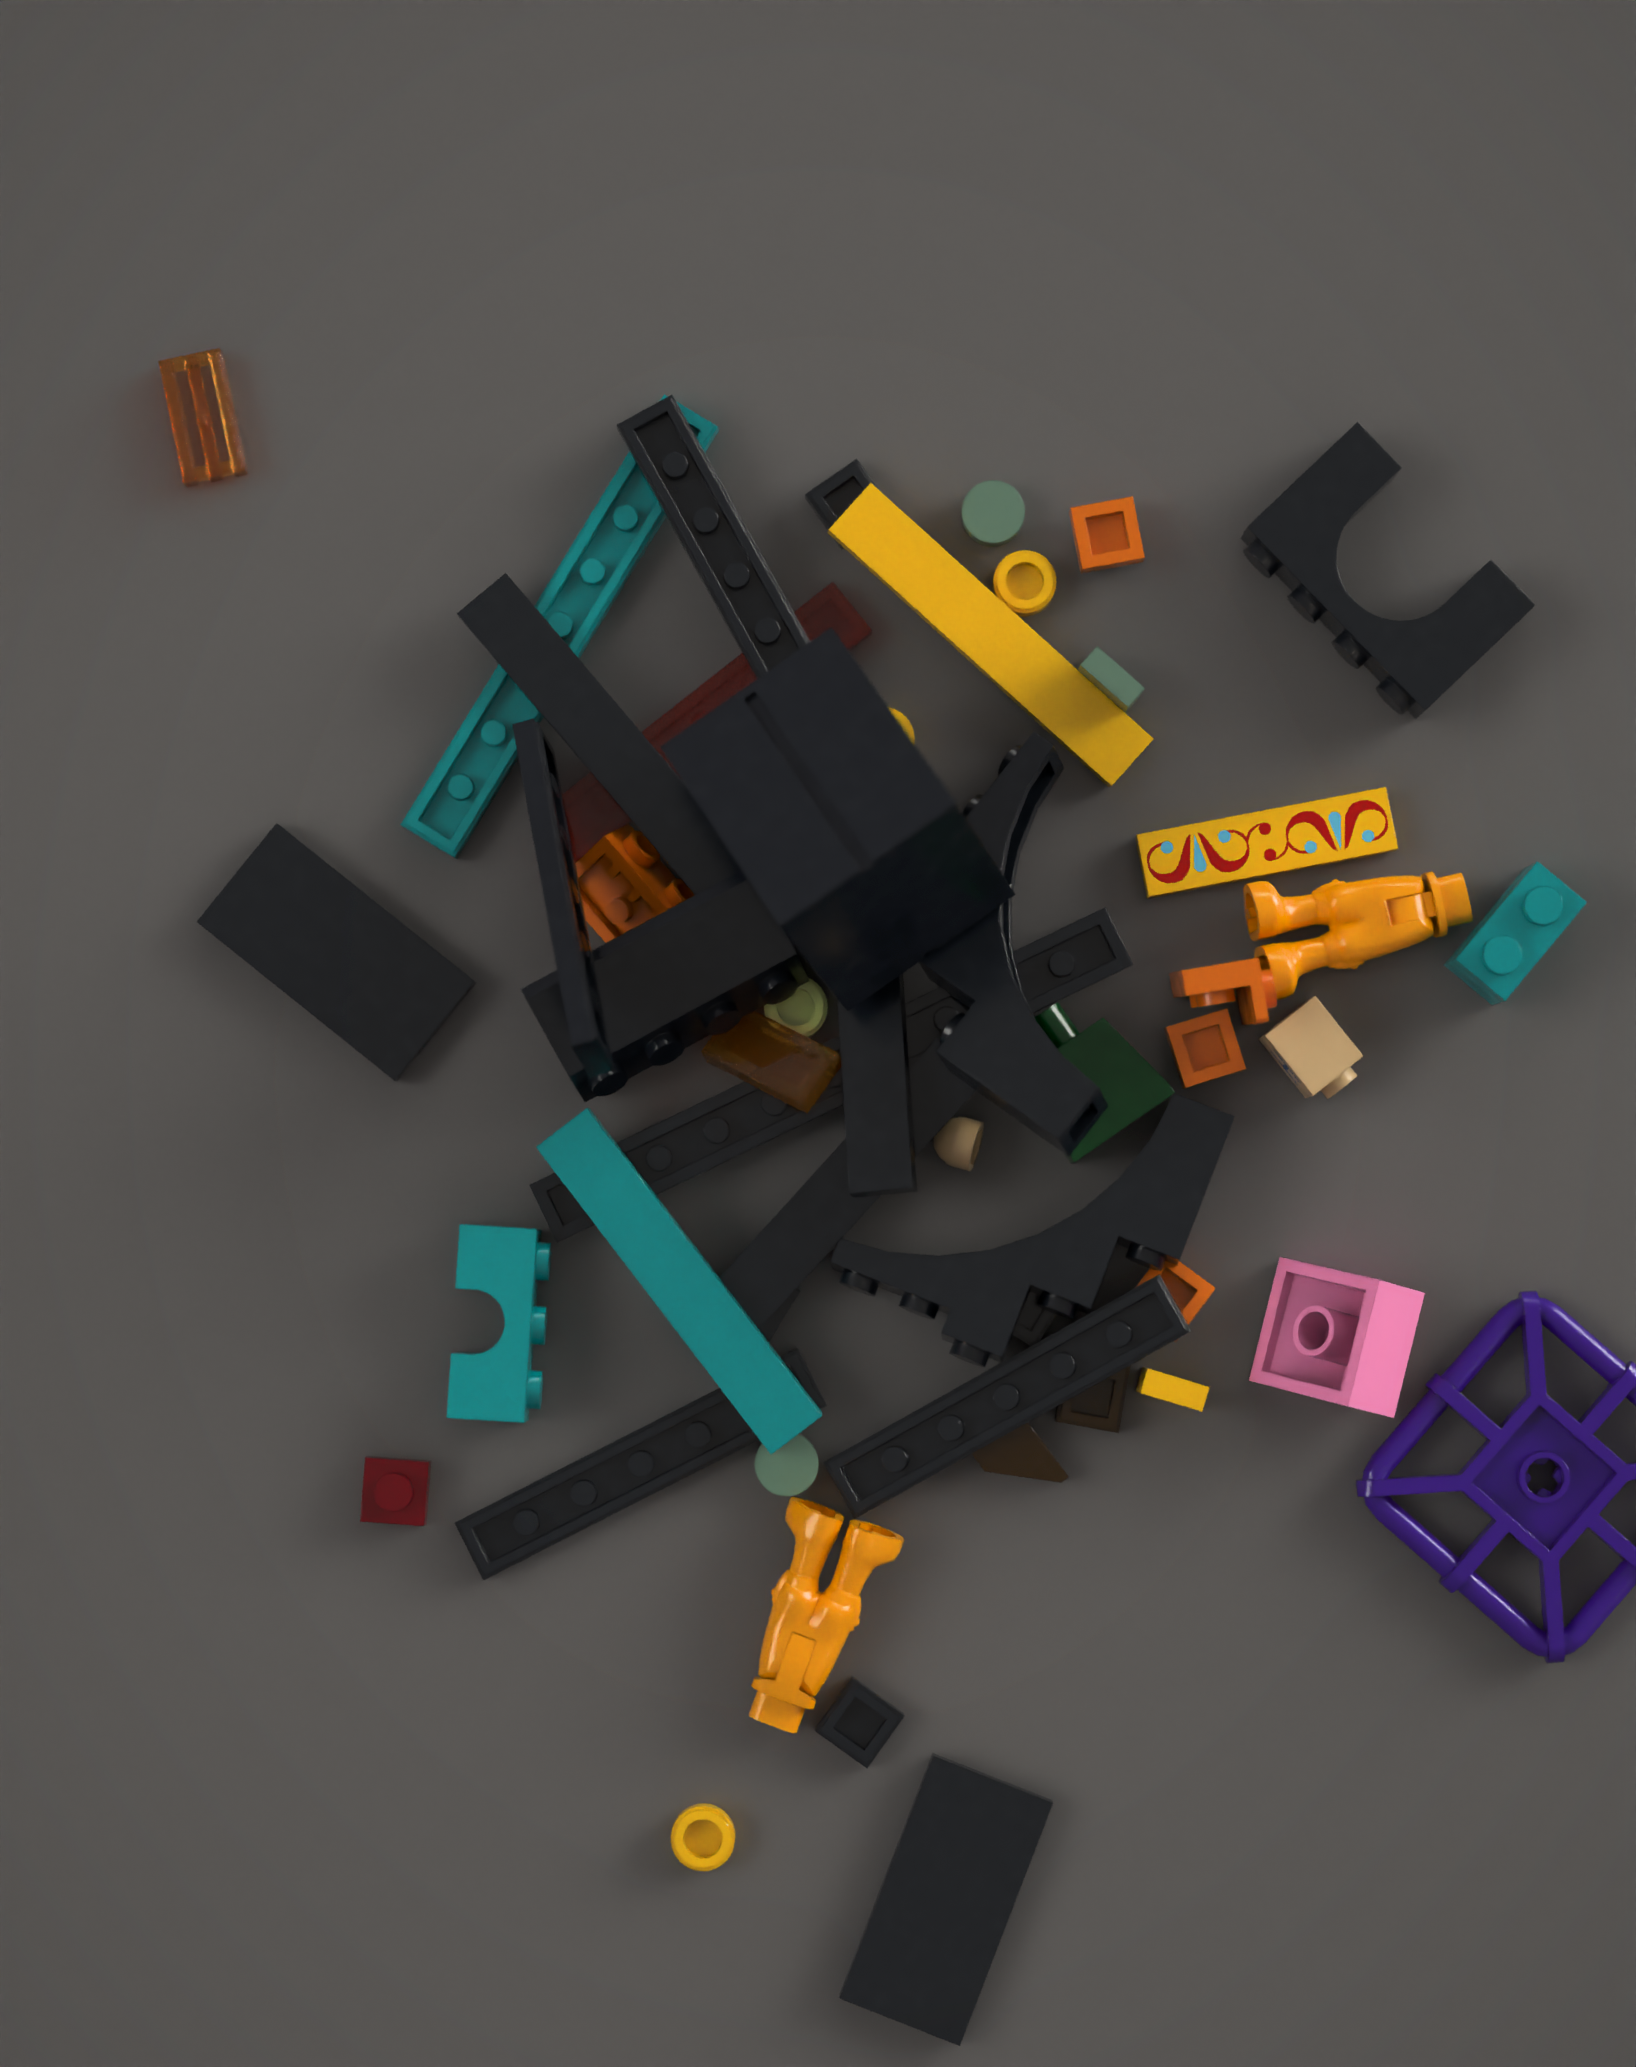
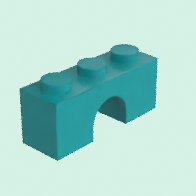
M459 1224L455 1289L479 1290L491 1295L497 1300L503 1310L505 1325L501 1338L488 1351L483 1353H451L446 1418L525 1423L529 1420V1409L541 1408L543 1371L532 1370L533 1346L545 1345L547 1307L536 1306L538 1280L549 1281L552 1249L551 1243L540 1242L541 1229Z

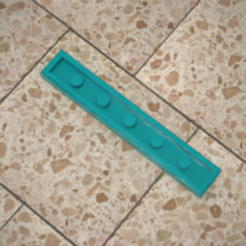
M589 1107L536 1146L547 1163L771 1455L823 1415L816 1403Z

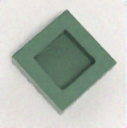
M1098 646L1078 668V671L1125 713L1140 698L1145 689Z

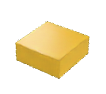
M1142 1367L1135 1391L1202 1412L1210 1387Z

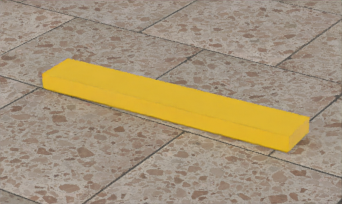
M872 483L865 488L828 529L827 533L1108 787H1111L1154 739Z

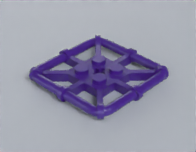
M1537 1291L1519 1292L1518 1299L1511 1300L1495 1313L1442 1376L1435 1373L1425 1384L1428 1392L1371 1456L1363 1470L1362 1479L1356 1480L1357 1496L1364 1497L1365 1504L1374 1517L1441 1575L1439 1583L1450 1593L1458 1590L1521 1647L1536 1656L1544 1657L1546 1663H1563L1565 1655L1572 1654L1585 1644L1636 1585V1546L1599 1515L1627 1481L1636 1480V1462L1625 1463L1593 1435L1624 1398H1627L1636 1406V1364L1632 1360L1625 1364L1563 1308L1546 1298H1540ZM1542 1325L1608 1382L1606 1389L1578 1421L1547 1395ZM1521 1326L1526 1395L1498 1426L1463 1396L1461 1392L1510 1335ZM1448 1407L1486 1439L1483 1445L1457 1474L1388 1478L1396 1466ZM1548 1460L1552 1461L1556 1465V1469L1552 1473L1553 1479L1558 1483L1556 1488L1552 1492L1544 1488L1536 1490L1535 1493L1531 1492L1527 1486L1531 1479L1527 1472L1528 1467L1533 1462L1542 1466ZM1461 1491L1492 1520L1463 1554L1457 1556L1396 1503L1391 1495ZM1588 1528L1623 1561L1564 1627L1559 1560ZM1507 1533L1538 1559L1543 1618L1542 1629L1538 1628L1475 1572Z

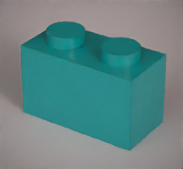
M1537 861L1522 870L1444 966L1492 1006L1504 1002L1587 902Z

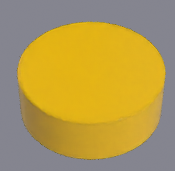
M1030 550L1016 551L1007 555L998 564L992 582L993 594L1018 616H1032L1044 610L1051 602L1056 590V573L1051 563L1041 554Z
M700 1803L689 1806L678 1815L671 1831V1846L676 1858L684 1866L696 1871H710L720 1867L730 1857L735 1844V1828L731 1818L724 1810L712 1804Z

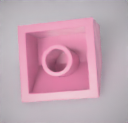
M1279 1257L1249 1381L1394 1418L1425 1293L1379 1279Z

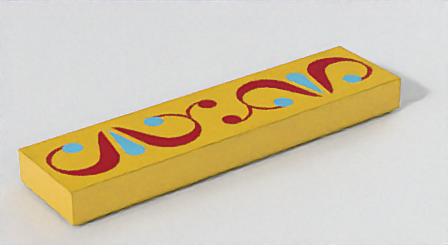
M1386 787L1152 831L1135 836L1147 899L1398 850Z

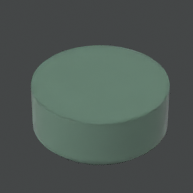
M988 480L974 486L967 493L961 510L962 525L968 536L975 542L989 547L1001 546L1013 540L1021 530L1025 517V506L1021 495L1008 483L998 480Z
M801 1434L796 1435L772 1455L763 1444L757 1450L755 1457L757 1478L763 1487L773 1494L779 1496L800 1494L812 1485L818 1473L819 1460L817 1451L813 1444Z

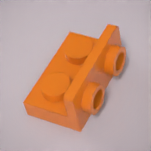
M628 824L603 836L575 863L586 921L605 943L694 896L681 879H676L660 860V854L640 831H635Z
M1259 957L1169 973L1173 998L1189 996L1191 1008L1236 1001L1234 988H1236L1242 1025L1269 1022L1268 1009L1277 1007V995L1271 969L1261 970Z

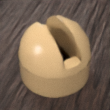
M966 1117L951 1118L934 1136V1148L938 1156L952 1167L971 1171L980 1150L984 1122Z

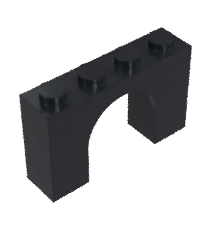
M1357 422L1246 528L1241 539L1248 547L1243 552L1250 563L1261 574L1270 578L1275 573L1292 591L1288 595V600L1307 621L1314 624L1319 619L1336 636L1332 641V645L1348 664L1356 669L1364 665L1380 682L1376 687L1378 694L1394 711L1403 715L1408 710L1417 719L1518 623L1535 604L1492 560L1484 565L1439 609L1421 618L1404 621L1381 618L1366 611L1352 599L1341 581L1337 567V546L1344 526L1378 495L1402 468Z

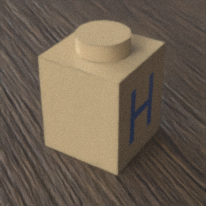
M1316 996L1306 1000L1259 1038V1041L1305 1098L1312 1097L1321 1091L1329 1099L1358 1076L1350 1066L1363 1057L1362 1053Z

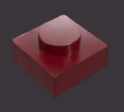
M374 1456L365 1457L360 1522L425 1526L427 1523L431 1461Z

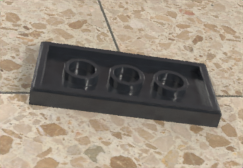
M278 823L275 824L197 921L208 932L396 1082L476 984L473 979Z
M932 1753L843 1983L839 1999L960 2046L1052 1808L1053 1801Z

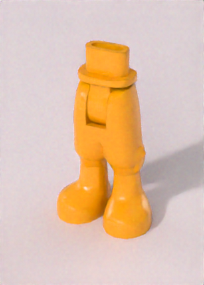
M1430 871L1421 874V876H1387L1351 882L1334 879L1330 883L1316 888L1311 894L1302 896H1280L1275 887L1268 881L1247 883L1243 888L1245 918L1252 941L1272 938L1292 930L1316 924L1329 927V931L1319 937L1293 942L1270 943L1255 948L1254 957H1259L1261 970L1271 969L1277 1000L1293 995L1299 977L1315 969L1327 966L1333 969L1351 968L1355 970L1367 960L1405 949L1432 936L1436 938L1446 936L1448 927L1470 923L1473 919L1466 883L1462 873L1438 878Z
M791 1497L786 1509L785 1521L795 1536L793 1559L790 1569H787L781 1575L776 1586L771 1590L773 1605L761 1647L758 1676L754 1677L751 1687L757 1690L749 1712L751 1718L790 1733H797L805 1709L814 1710L816 1703L814 1697L832 1671L849 1633L860 1623V1593L866 1580L874 1568L894 1561L904 1543L902 1536L889 1529L867 1521L851 1519L843 1539L832 1581L824 1592H820L819 1577L829 1552L838 1537L844 1516L832 1508L800 1497Z

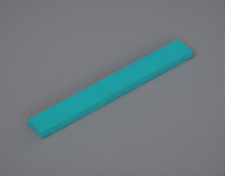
M664 394L661 400L667 398L668 396ZM677 402L703 451L706 453L719 431L718 426ZM630 451L534 606L579 659L666 518ZM499 664L400 824L403 828L456 860L518 760L512 724L533 718L535 722L540 724L543 719L541 713Z

